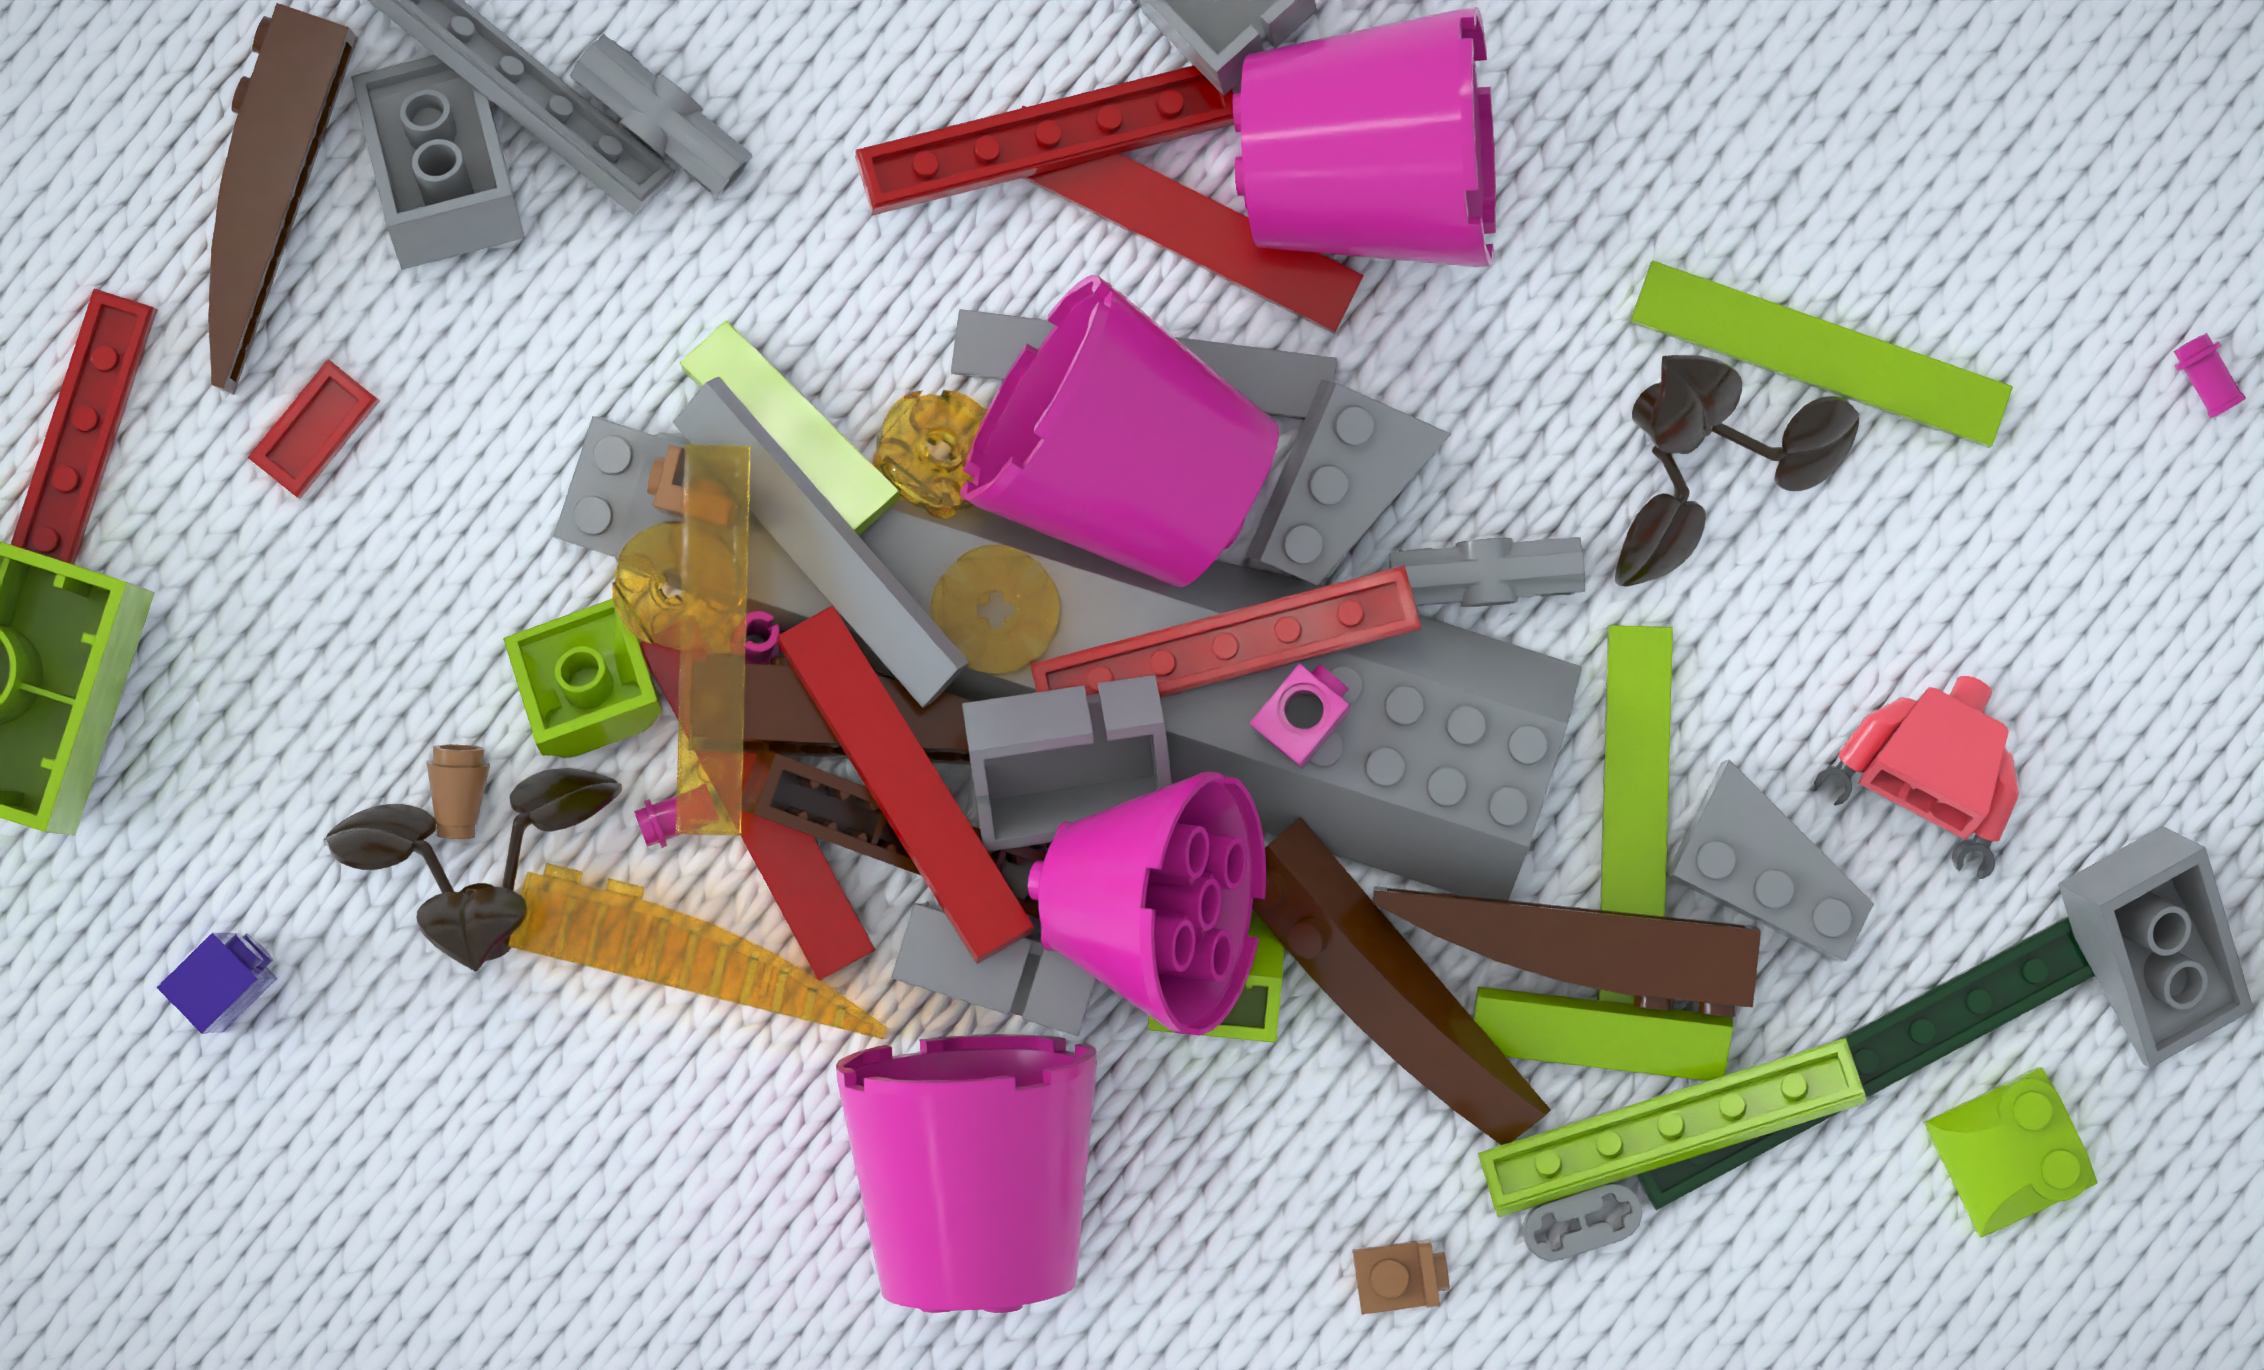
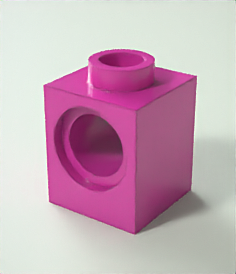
M1299 663L1249 724L1255 731L1303 769L1351 712L1350 705L1342 699L1349 688L1320 664L1311 673ZM1303 694L1313 695L1323 703V716L1318 724L1308 729L1296 728L1287 719V709L1290 702Z

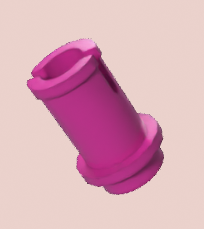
M2204 333L2173 351L2179 361L2174 366L2177 371L2184 369L2206 407L2208 416L2213 418L2239 404L2246 397L2240 392L2217 351L2222 345L2219 341L2213 343L2208 333Z
M754 611L742 618L740 624L734 628L730 637L731 653L743 656L745 658L744 663L770 665V659L777 657L780 651V647L777 644L779 626L778 624L772 625L774 617L764 611ZM755 634L761 636L766 642L756 644L750 640L746 642L745 639L747 636Z
M706 783L699 785L700 787L655 804H652L650 799L645 800L646 807L634 811L647 847L660 843L661 848L667 846V839L712 822L717 823L720 821Z

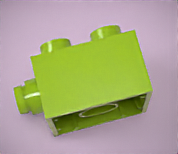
M0 542V818L47 833L76 836L155 592Z

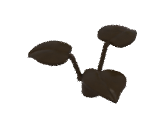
M1696 355L1663 356L1661 382L1651 385L1640 394L1632 409V419L1635 424L1651 437L1655 445L1652 453L1662 461L1674 485V495L1664 493L1654 496L1637 514L1629 528L1619 556L1615 583L1619 586L1628 587L1668 574L1691 556L1702 537L1706 521L1705 510L1696 501H1687L1690 491L1672 456L1673 454H1688L1694 451L1706 436L1714 432L1769 460L1779 461L1774 475L1776 484L1788 491H1802L1826 480L1842 464L1854 443L1859 427L1860 413L1845 399L1837 396L1813 400L1803 406L1790 420L1783 433L1782 446L1771 447L1722 423L1734 412L1742 393L1741 376L1735 369L1720 360Z
M573 768L545 770L519 783L509 796L511 808L521 814L517 815L513 821L502 887H494L487 883H476L464 887L460 892H455L433 848L428 842L424 841L436 830L435 818L427 811L412 805L385 804L357 812L336 825L326 835L323 842L338 862L361 870H378L397 865L405 861L413 852L421 855L442 893L431 897L420 906L416 915L418 927L422 934L436 948L462 965L477 972L485 961L497 959L509 952L512 947L511 934L526 918V901L520 894L514 891L525 829L531 824L539 830L548 832L575 826L592 817L612 802L621 793L622 784L605 775Z

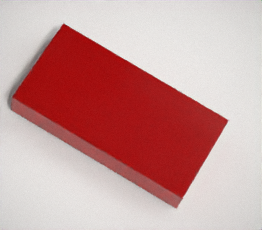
M328 359L248 458L293 495L301 499L380 400Z

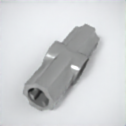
M605 34L588 47L569 75L572 80L621 119L619 122L621 126L644 146L662 159L665 156L670 158L687 175L691 176L708 192H712L718 198L734 184L753 157L752 153L701 113L703 108L679 86L661 73L655 76L639 63L632 54Z
M1581 537L1513 542V538H1487L1455 543L1456 547L1422 548L1389 553V569L1405 565L1415 606L1461 603V607H1481L1516 603L1520 597H1548L1585 592V567Z

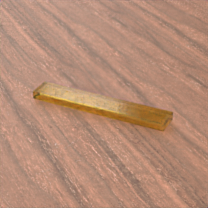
M685 444L676 834L741 835L750 446Z

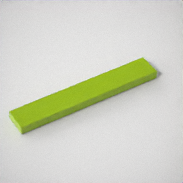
M1654 260L1650 262L1630 319V323L1987 448L1993 446L2013 386Z
M1608 626L1600 910L1665 916L1673 627ZM1598 989L1597 1000L1634 1005L1635 995Z
M1843 1038L1479 1152L1478 1157L1497 1217L1500 1218L1867 1103L1847 1040Z

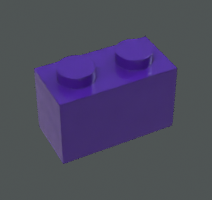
M212 932L156 988L201 1034L221 1033L278 978L267 968L273 961V958L248 933L242 937L238 933Z

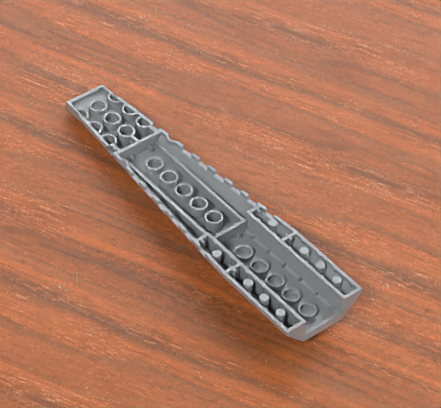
M592 416L553 535L554 538L615 557L618 564L625 568L704 599L745 617L748 613L754 611H764L774 617L772 625L778 624L779 631L782 633L832 606L829 600L687 438L666 433L651 435ZM669 444L683 447L689 453L682 487L689 488L691 478H697L729 488L726 498L733 499L742 506L735 531L661 513L653 507L655 495L647 493L651 468L657 456L666 457ZM896 487L899 490L900 499L859 535L970 662L944 692L974 702L1037 692L1030 667L1032 663L1325 586L1321 584L1317 586L1304 580L1215 560L1191 584L1177 588L983 510L973 504ZM838 612L873 670L898 680ZM1418 614L1422 630L1160 698L1166 728L1172 784L1209 771L1221 773L1225 777L1237 778L1247 788L1255 803L1262 832L1279 836L1301 817L1333 855L1458 895L1509 900L1527 854L1568 726L1582 666ZM1299 663L1311 673L1320 664L1349 688L1342 699L1350 705L1352 710L1306 766L1301 769L1255 731L1249 723ZM1309 694L1299 695L1294 698L1287 709L1289 723L1300 729H1308L1315 726L1323 716V703L1317 697Z

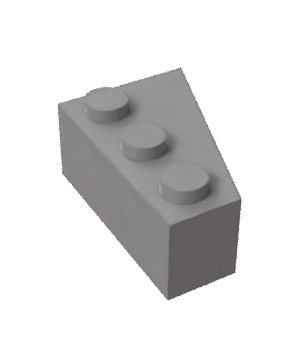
M1321 380L1246 555L1318 586L1452 433L1341 384Z
M1730 759L1720 763L1666 872V877L1834 961L1847 960L1874 905Z

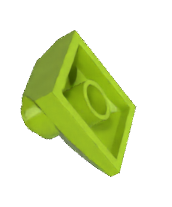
M624 595L503 638L533 737L542 756L571 758L644 732L654 724L658 716L663 712L661 698L653 683Z
M2036 1067L1923 1121L1979 1238L2060 1201L2073 1199L2085 1189L2098 1184L2089 1155L2060 1095L2042 1067Z

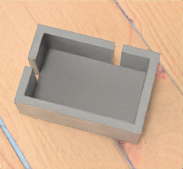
M1130 0L1133 4L1139 1L1143 14L1223 96L1241 81L1243 62L1247 54L1264 51L1262 44L1265 41H1268L1274 48H1277L1317 12L1315 0Z
M1155 675L1097 683L1099 694L1086 695L1085 686L1083 685L962 703L982 843L987 852L1050 843L1056 836L1058 827L1062 822H1074L1172 784L1165 721Z
M934 895L931 896L929 906L914 903L891 976L892 979L1007 1015L1010 1013L1020 1015L1023 1020L1074 1036L1080 1034L1096 983V978L1057 951L1046 950L1041 941L1031 939L1029 935L976 964Z

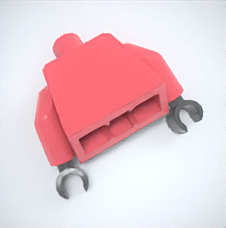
M1971 676L1958 677L1950 695L1937 688L1928 687L1918 700L1901 697L1867 715L1839 751L1838 756L1841 761L1836 767L1824 768L1818 773L1814 781V791H1816L1822 779L1828 775H1838L1844 780L1846 785L1845 791L1833 804L1836 806L1843 804L1849 798L1853 783L1851 778L1856 771L1863 773L1858 784L1964 839L1956 845L1952 854L1953 866L1958 871L1963 867L1964 858L1969 852L1975 850L1982 851L1983 862L1977 871L1979 879H1984L1991 875L1995 868V858L1990 850V846L1993 841H2000L2019 797L2013 755L2005 748L2009 733L2004 723L1984 713L1992 695L1991 688L1980 679ZM1974 832V838L1968 839V837Z

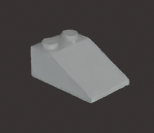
M435 55L351 76L387 229L401 270L525 238L489 98Z
M2161 826L2058 883L2074 937L2143 1065L2152 1068L2254 1010L2206 847Z

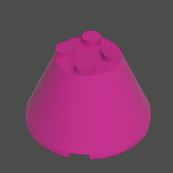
M1202 772L1074 822H1062L1048 849L1045 860L1036 861L1033 864L1028 878L1029 895L1033 900H1039L1043 947L1049 951H1057L1175 1033L1199 1036L1212 1031L1220 1025L1236 1004L1249 976L1259 938L1248 936L1253 898L1265 900L1266 857L1261 822L1255 803L1244 784L1237 778L1225 777L1218 772Z

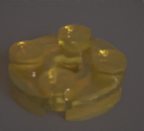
M923 390L911 392L900 398L891 407L877 433L873 466L899 490V496L904 500L925 509L936 518H950L958 510L974 506L961 497L960 489L967 480L973 482L974 477L965 473L963 468L972 442L987 410L970 397L955 391L943 390L940 396L933 394L921 396ZM927 441L933 446L940 444L941 441L951 447L948 453L951 461L938 460L929 453L925 442Z
M696 520L664 521L652 525L635 535L621 550L617 560L619 563L615 570V582L612 583L614 606L625 626L636 637L647 643H657L663 647H675L673 649L688 650L701 646L720 634L732 621L736 609L744 597L741 570L734 552L721 536ZM674 568L678 574L686 572L690 576L692 583L688 590L691 597L688 601L684 602L679 595H673L668 598L663 593L661 587L668 582V577L665 573L667 569Z
M984 545L968 550L961 555L955 563L949 566L944 576L940 577L932 594L931 619L970 662L967 665L968 668L987 675H1007L1024 670L1030 664L1046 655L1060 626L1061 600L1056 584L1040 562L1018 548L1006 545ZM994 592L1002 593L1005 603L1014 604L1013 616L1005 617L1003 627L991 628L990 620L985 617H979L978 614L979 605L989 604L990 593Z

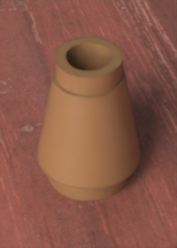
M459 744L433 746V760L427 761L426 765L435 823L437 824V837L448 839H470L475 837V825L478 822L490 764L484 762L485 748Z

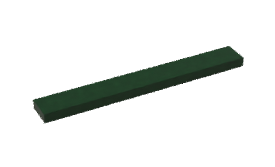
M2066 916L1834 1041L1846 1038L1867 1098L2092 978L2095 974L2079 947L2069 918ZM1839 1112L1637 1174L1636 1176L1654 1210H1658Z

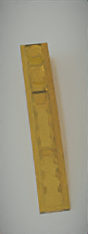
M546 863L543 875L527 871L521 896L526 901L527 914L522 924L511 934L508 947L880 1039H886L889 1025L830 983L816 977L813 973L781 954L718 924L656 902L644 900L645 887L608 878L606 888L603 890L580 884L583 871Z

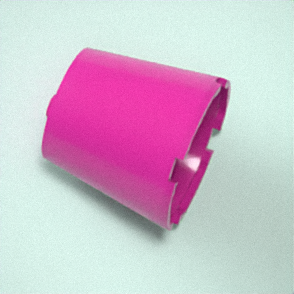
M1478 7L1452 10L1250 53L1245 56L1242 68L1241 93L1233 95L1234 127L1236 133L1241 132L1242 157L1235 158V184L1237 195L1244 196L1253 240L1257 247L1468 267H1492L1494 246L1493 243L1485 244L1484 234L1496 233L1494 126L1491 86L1478 87L1475 61L1487 60L1484 26Z
M1090 275L1073 286L1049 312L1047 321L1055 326L1038 350L1026 344L994 396L970 447L963 471L974 478L973 482L969 480L965 482L960 489V494L964 500L983 510L1174 587L1182 588L1191 584L1202 575L1223 549L1229 548L1240 534L1245 523V517L1270 472L1277 449L1279 427L1275 420L1114 286L1097 275Z
M1024 1034L963 1035L919 1039L920 1052L893 1056L892 1046L882 1045L852 1053L837 1062L836 1078L880 1289L885 1300L900 1306L918 1308L928 1313L957 1310H984L991 1313H1006L1018 1311L1026 1304L1058 1297L1071 1291L1076 1286L1097 1070V1051L1095 1047L1088 1043L1074 1045L1075 1052L1066 1051V1038Z

